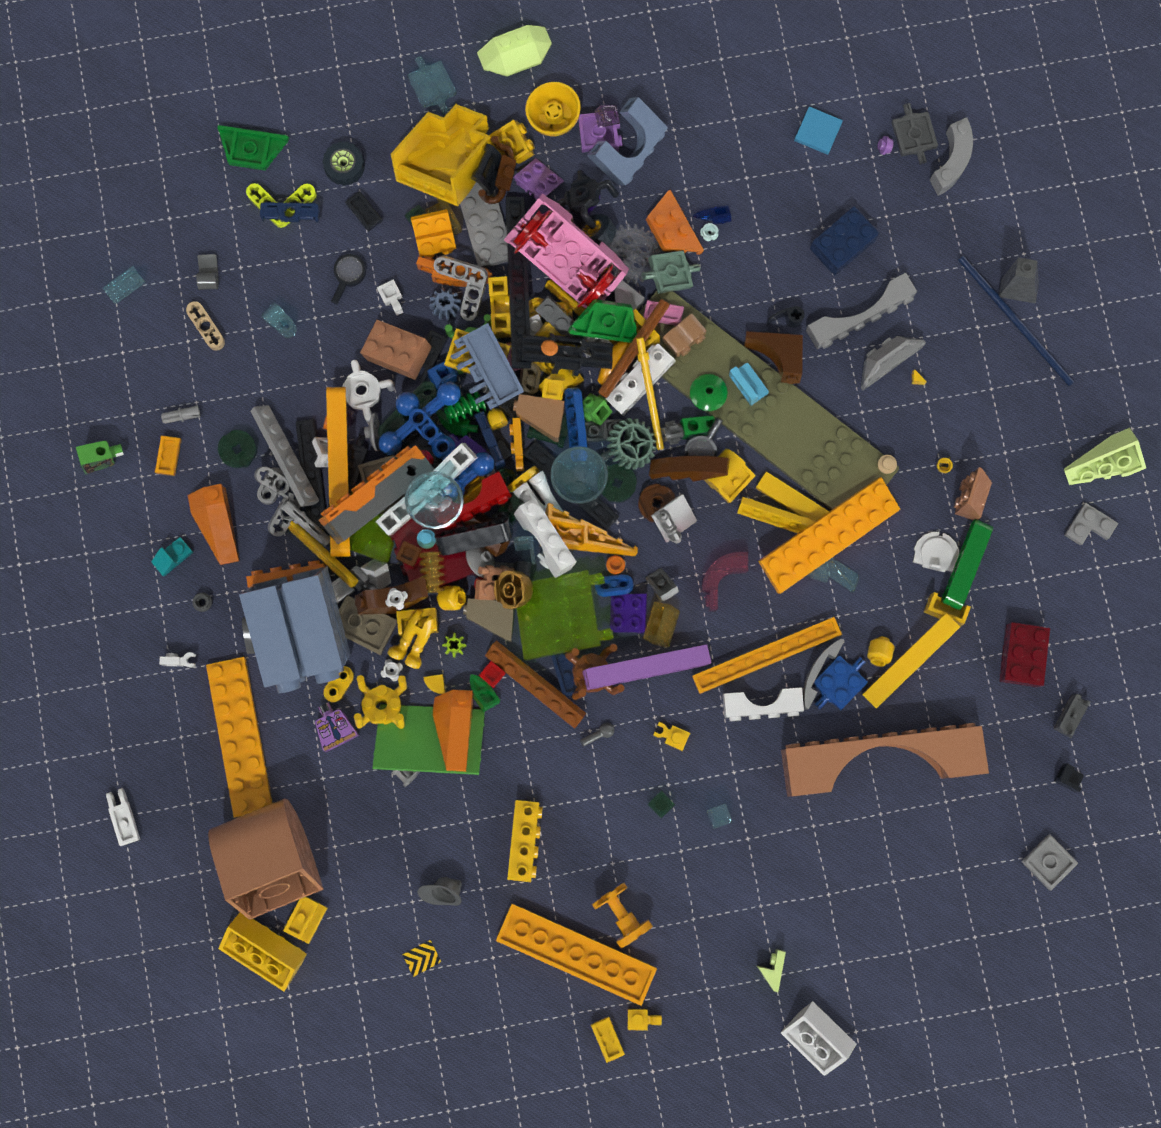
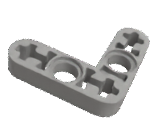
M444 255L439 256L434 261L436 272L467 282L460 314L467 321L473 320L479 313L488 278L487 271L483 267ZM443 260L445 261V265L451 266L452 263H454L452 271L450 272L451 268L449 267L441 269V265L439 263ZM458 265H462L465 268L466 272L464 275H459L456 272ZM478 271L481 272L480 275L483 276V278H481L480 280H477V276L472 274L469 276V278L467 277L469 273L476 274ZM470 289L478 291L479 297L477 299L470 297ZM470 303H477V305L473 304L471 311L474 313L468 316V312L465 310L470 307Z
M259 467L254 473L256 481L284 497L268 524V531L271 535L282 536L293 519L290 516L285 517L282 514L281 508L289 500L298 509L301 506L297 498L293 499L294 495L287 492L291 487L284 476L268 467ZM267 471L266 475L273 478V480L270 481L265 478L261 480L260 472ZM281 479L285 482V487L279 491L276 489L275 483ZM278 516L282 519L287 520L286 523L283 521L280 523L279 527L281 528V531L274 532L275 528L273 527V525H278L280 522V519H277Z

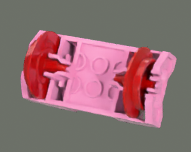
M542 193L509 232L504 241L515 247V254L518 251L572 296L578 302L577 308L580 306L587 308L594 299L605 300L626 276L629 268L606 244L601 242L598 245L570 220L573 216L567 210ZM540 205H546L551 209L543 214L538 211L532 217ZM614 265L618 269L616 276L611 274Z

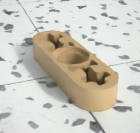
M199 302L189 303L186 312L207 345L215 351L222 349L225 345V340L206 310ZM195 307L196 309H198V312L201 315V318L199 319L196 316V314L193 313V308ZM203 322H210L211 326L208 330H201ZM213 333L215 338L218 339L219 343L217 345L213 343L210 334Z

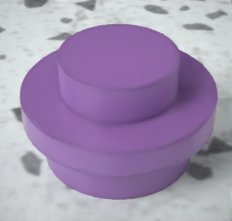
M883 136L878 142V150L882 155L889 154L893 148V139H890L889 136Z

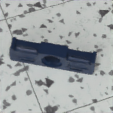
M261 203L260 218L263 222L264 219H280L281 222H300V220H315L316 223L319 222L318 213H320V208L316 203ZM289 208L295 210V214L292 217L285 216V211Z
M484 411L476 413L475 418L494 460L496 469L505 467L504 459Z

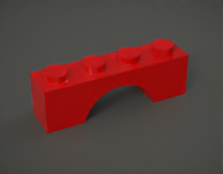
M497 472L482 480L481 491L473 501L466 504H458L446 497L430 505V508L442 530H450L461 521L471 520L474 517L473 515L479 512L489 511L491 506L497 503L503 504L507 502L508 498L512 496L500 472Z

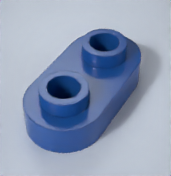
M624 574L600 577L595 582V591L602 597L625 595L633 590V579Z

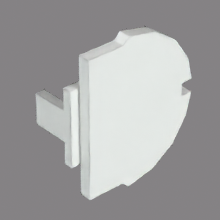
M931 532L923 535L917 541L914 547L913 563L921 564L924 568L940 572H952L959 555V549L956 542L949 535L943 533L942 536H939V532Z

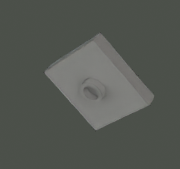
M1050 834L1021 861L1049 891L1078 864Z

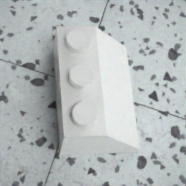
M813 1001L804 1007L781 1032L824 1076L845 1062L857 1045Z

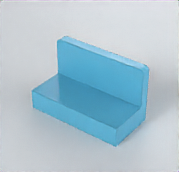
M749 363L744 364L740 368L734 367L730 370L729 377L750 405H753L769 393Z

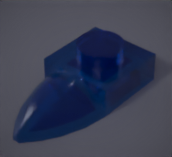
M729 205L705 209L693 215L694 218L712 221L713 224L731 222Z

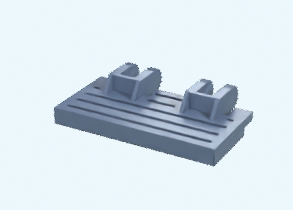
M488 323L454 341L457 349L463 345H466V348L451 355L452 360L457 359L466 352H469L472 357L456 366L457 369L460 370L475 362V365L468 368L476 383L484 379V382L469 389L470 394L479 391L484 386H487L490 391L474 400L476 404L493 396L492 400L486 402L491 410L524 392Z

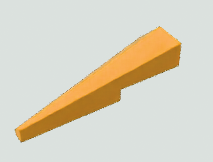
M551 503L547 504L545 514L568 549L636 556L638 553V547H631L623 543L622 539H615L607 535V532L583 519L578 520L570 516L569 512L565 510L562 512L554 508V505Z

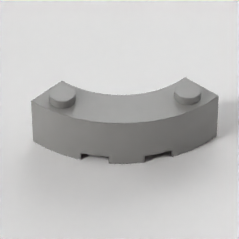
M967 117L951 124L946 132L950 146L949 159L930 178V182L938 196L945 193L957 182L970 160L973 149V134Z

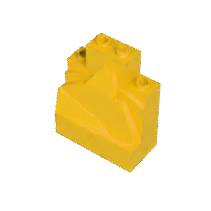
M457 104L453 106L444 118L427 112L391 153L396 181L459 206L476 183L471 179L473 172H476L482 159L485 145H491V137L485 134L489 130L487 116Z

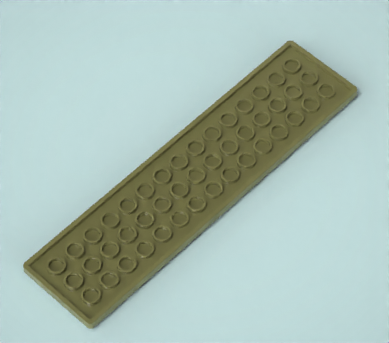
M656 291L649 301L659 302L662 299L671 305L683 306L682 321L690 314H693L707 330L704 335L706 338L700 344H693L690 347L691 351L682 357L680 355L676 357L662 341L663 336L676 326L663 323L657 324L654 330L660 335V343L658 344L676 360L661 378L691 400L690 387L696 378L704 374H713L720 377L727 386V399L719 409L705 412L710 416H715V419L717 417L723 420L722 425L830 510L879 477H882L887 485L899 470L898 465L894 472L890 474L882 473L877 465L878 460L883 456L880 451L796 386L781 382L778 372L672 291L658 294ZM646 304L639 312L642 316H644ZM746 363H749L769 391L766 396L753 405L748 403L729 377L731 369L734 367L740 368ZM711 388L706 389L708 394L713 392Z

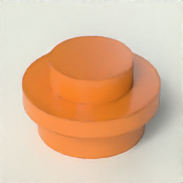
M618 555L611 556L606 562V568L611 574H620L625 569V561Z

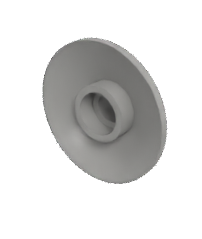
M372 413L369 427L364 429L365 438H370L374 450L379 451L380 424L377 413Z
M484 547L466 551L468 565L479 577L483 578V574L478 573L479 567L495 565L493 555Z

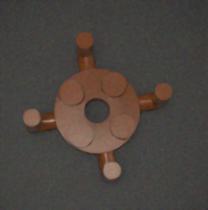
M616 644L605 647L600 655L590 653L578 658L576 657L579 655L577 648L565 654L566 659L574 664L572 673L574 683L577 686L572 694L574 700L584 697L586 693H594L603 689L612 695L624 691L622 684L615 687L611 685L586 690L582 672L588 668L608 665L606 658L617 650Z

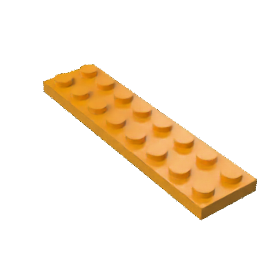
M879 477L758 562L777 593L781 594L901 509L882 477Z
M245 657L206 665L234 818L272 804Z
M511 904L496 939L499 943L640 1006L643 1004L657 970L652 965L515 904Z

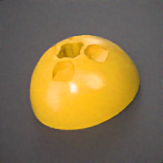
M549 82L540 85L530 94L526 102V116L530 125L537 132L546 136H560L569 132L575 126L580 116L581 107L578 95L571 87L560 82Z

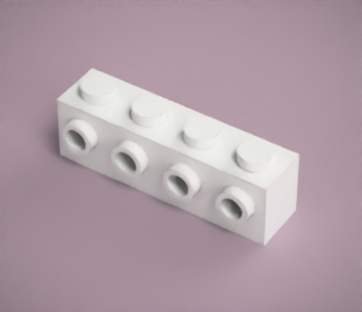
M659 344L656 346L652 345L647 350L650 358L648 363L652 385L676 362ZM638 360L633 365L634 369L621 377L619 380L621 383L606 398L623 416L646 393L641 362H638Z

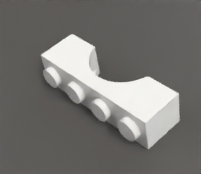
M536 498L520 505L514 515L522 528L531 532L540 543L545 556V564L553 576L557 578L571 570L576 560Z
M802 688L780 690L776 701L768 706H758L751 703L744 692L723 694L724 717L729 718L730 721H741V717L749 716V720L761 719L760 715H768V718H779L780 714L787 713L788 717L799 716V712L804 711Z

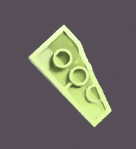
M1128 428L1108 437L1064 468V472L1069 485L1092 482L1094 479L1102 477L1104 479H1111V476L1115 475L1129 476L1146 469L1139 441L1131 429Z

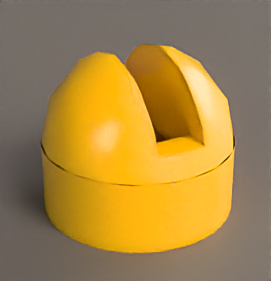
M941 458L937 461L936 467L939 472L948 473L951 471L953 464L950 459ZM946 463L948 467H939V464Z

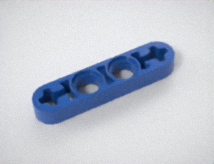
M567 388L564 393L570 455L575 462L585 461L588 457L582 393L579 388Z

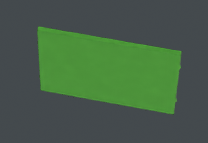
M380 704V710L386 708L387 705ZM401 705L400 714H403L405 722L403 729H399L393 722L385 725L384 723L378 724L375 751L373 753V769L479 775L483 726L485 725V712L482 710L472 709L466 772L446 771L433 720V707Z

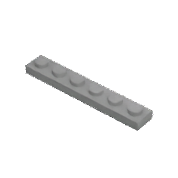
M269 405L254 407L251 413L300 506L315 505L319 499Z

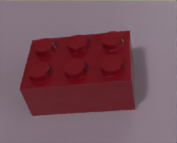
M1013 622L1006 625L999 682L1037 688L1044 686L1050 628Z

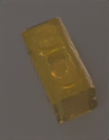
M654 602L643 639L653 645L668 648L680 611L670 604Z

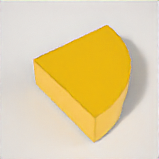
M443 674L423 677L425 684L430 690L438 694L445 693Z

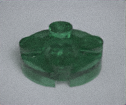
M233 430L226 436L224 435L218 443V454L221 460L227 466L235 469L250 466L257 454L255 440L242 430ZM240 445L242 451L235 454L233 447Z
M613 464L603 470L599 478V490L609 502L620 503L627 501L635 493L637 480L631 469H625V466L620 467L618 464ZM614 479L623 482L620 488L612 485Z

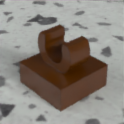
M404 541L396 559L414 567L422 549Z

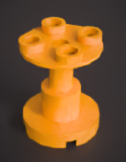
M625 883L620 884L613 891H609L592 904L594 909H597L608 903L618 919L615 923L623 933V936L616 941L620 948L632 943L640 935L645 934L653 927L649 919L639 924L632 911L628 913L618 899L617 895L628 888Z

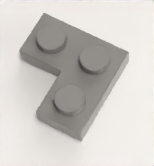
M1084 503L1064 536L1079 545L1084 543L1091 531L1108 540L1118 523L1089 504Z

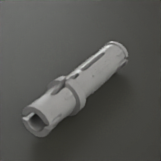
M290 500L281 508L294 520L295 524L298 523L321 543L324 548L330 542V536L305 515V511L299 510Z

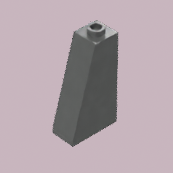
M1018 257L1001 279L999 296L1036 303L1039 287L1038 262Z

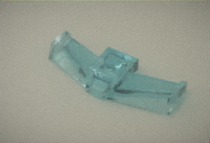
M833 557L808 575V577L827 583L830 577L852 593H854L859 580L857 573Z

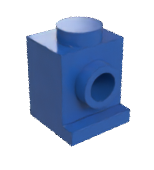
M445 361L427 370L429 380L436 391L444 382H457V370L445 366Z

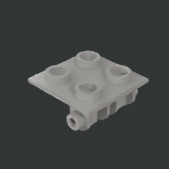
M683 494L651 515L666 543L670 540L676 544L680 543L682 538L680 533L697 522Z

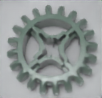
M631 418L626 419V421L621 420L619 424L613 425L614 430L612 429L608 432L611 436L607 437L606 440L611 442V444H608L607 448L612 450L608 455L615 456L613 458L614 462L619 460L618 466L625 465V469L632 468L635 470L650 463V458L655 456L652 452L657 449L653 446L657 440H652V436L655 433L649 432L650 426L644 427V421L639 423L638 419H633L632 421ZM625 430L624 441L620 442V437ZM631 441V442H633V444H636V445H634V446L632 445V446H631L630 444H626V443H629V442ZM643 446V451L638 457L639 448Z

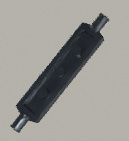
M358 434L356 444H349L347 448L348 493L350 495L353 494L351 489L357 485L360 476L358 465L364 464L368 453L367 449L363 447L365 435Z

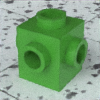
M590 393L583 400L584 419L587 422L592 421L601 426L613 412L607 405V401L600 395L595 396Z

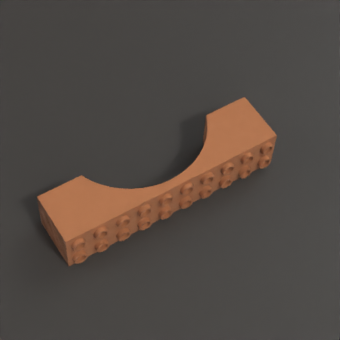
M969 723L959 725V729H956V725L940 727V731H937L936 727L922 729L921 733H917V730L901 732L902 735L899 736L897 732L882 734V738H878V734L863 736V740H859L857 736L843 739L844 742H839V739L827 740L822 745H820L819 741L807 742L804 747H800V743L786 745V749L781 750L787 797L832 792L836 778L846 764L860 753L874 747L888 746L911 751L926 760L937 771L941 779L988 774L982 726Z

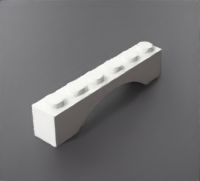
M461 443L420 484L385 512L376 523L388 536L393 535L478 457L466 443Z

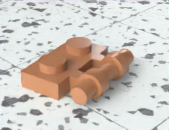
M493 565L479 567L478 573L483 574V580H476L475 599L496 600L494 595V583L496 580H492V576L498 575L499 579L502 572L507 570L515 571V569L508 566L494 567Z

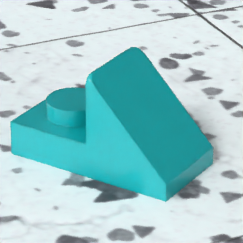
M179 537L166 549L161 547L151 563L164 577L189 557L193 551Z

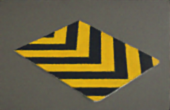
M431 940L402 954L413 977L441 962Z

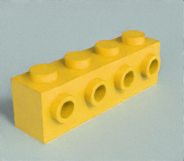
M515 800L507 880L531 882L532 878H536L537 866H533L534 858H538L539 846H535L536 838H540L541 827L537 826L538 818L542 819L543 807H539V802Z

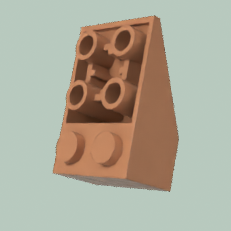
M979 467L974 472L972 471L970 476L967 475L966 479L962 480L959 488L962 491L961 495L956 498L954 503L956 515L971 520H979L981 518L992 484L982 468Z

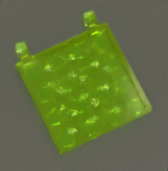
M585 570L560 575L557 578L550 577L531 581L533 594L530 601L525 606L517 608L524 660L566 653L574 648L582 650L601 646L600 640L614 639L611 628L598 631L591 585L605 583L602 573L589 575V571Z

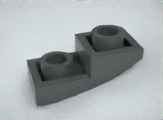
M621 419L605 420L601 426L594 422L585 423L587 443L607 441V437L611 436L608 432L612 429L614 430L613 425L619 424Z

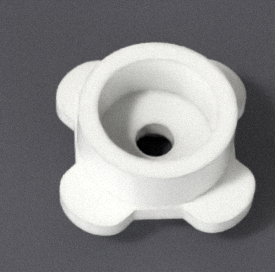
M392 588L385 603L388 607L393 606L398 610H402L408 594L405 591L400 592L396 588Z
M391 659L386 660L381 676L397 681L399 672L403 669L402 664H396Z

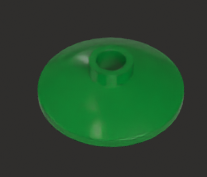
M713 374L699 376L690 387L691 401L697 408L703 411H715L722 407L727 399L728 390L725 382ZM711 388L713 392L708 394L706 389Z

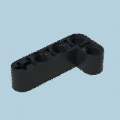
M502 511L492 515L491 521L442 531L434 537L439 554L445 556L507 542L513 537V528L509 513Z

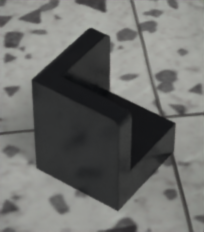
M1062 764L1054 782L1075 793L1080 792L1082 788L1079 785L1084 775L1074 770L1075 767L1070 764Z

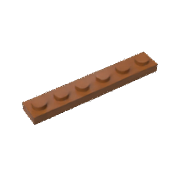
M497 640L492 644L485 655L489 660L574 729L587 714Z

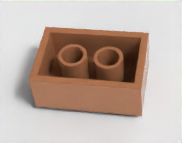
M376 320L360 353L369 362L416 380L432 346L423 337Z

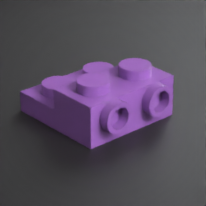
M615 111L580 114L578 121L582 153L590 152L597 141H607L619 152V146H622V137L617 133V129H620L619 117L616 118Z

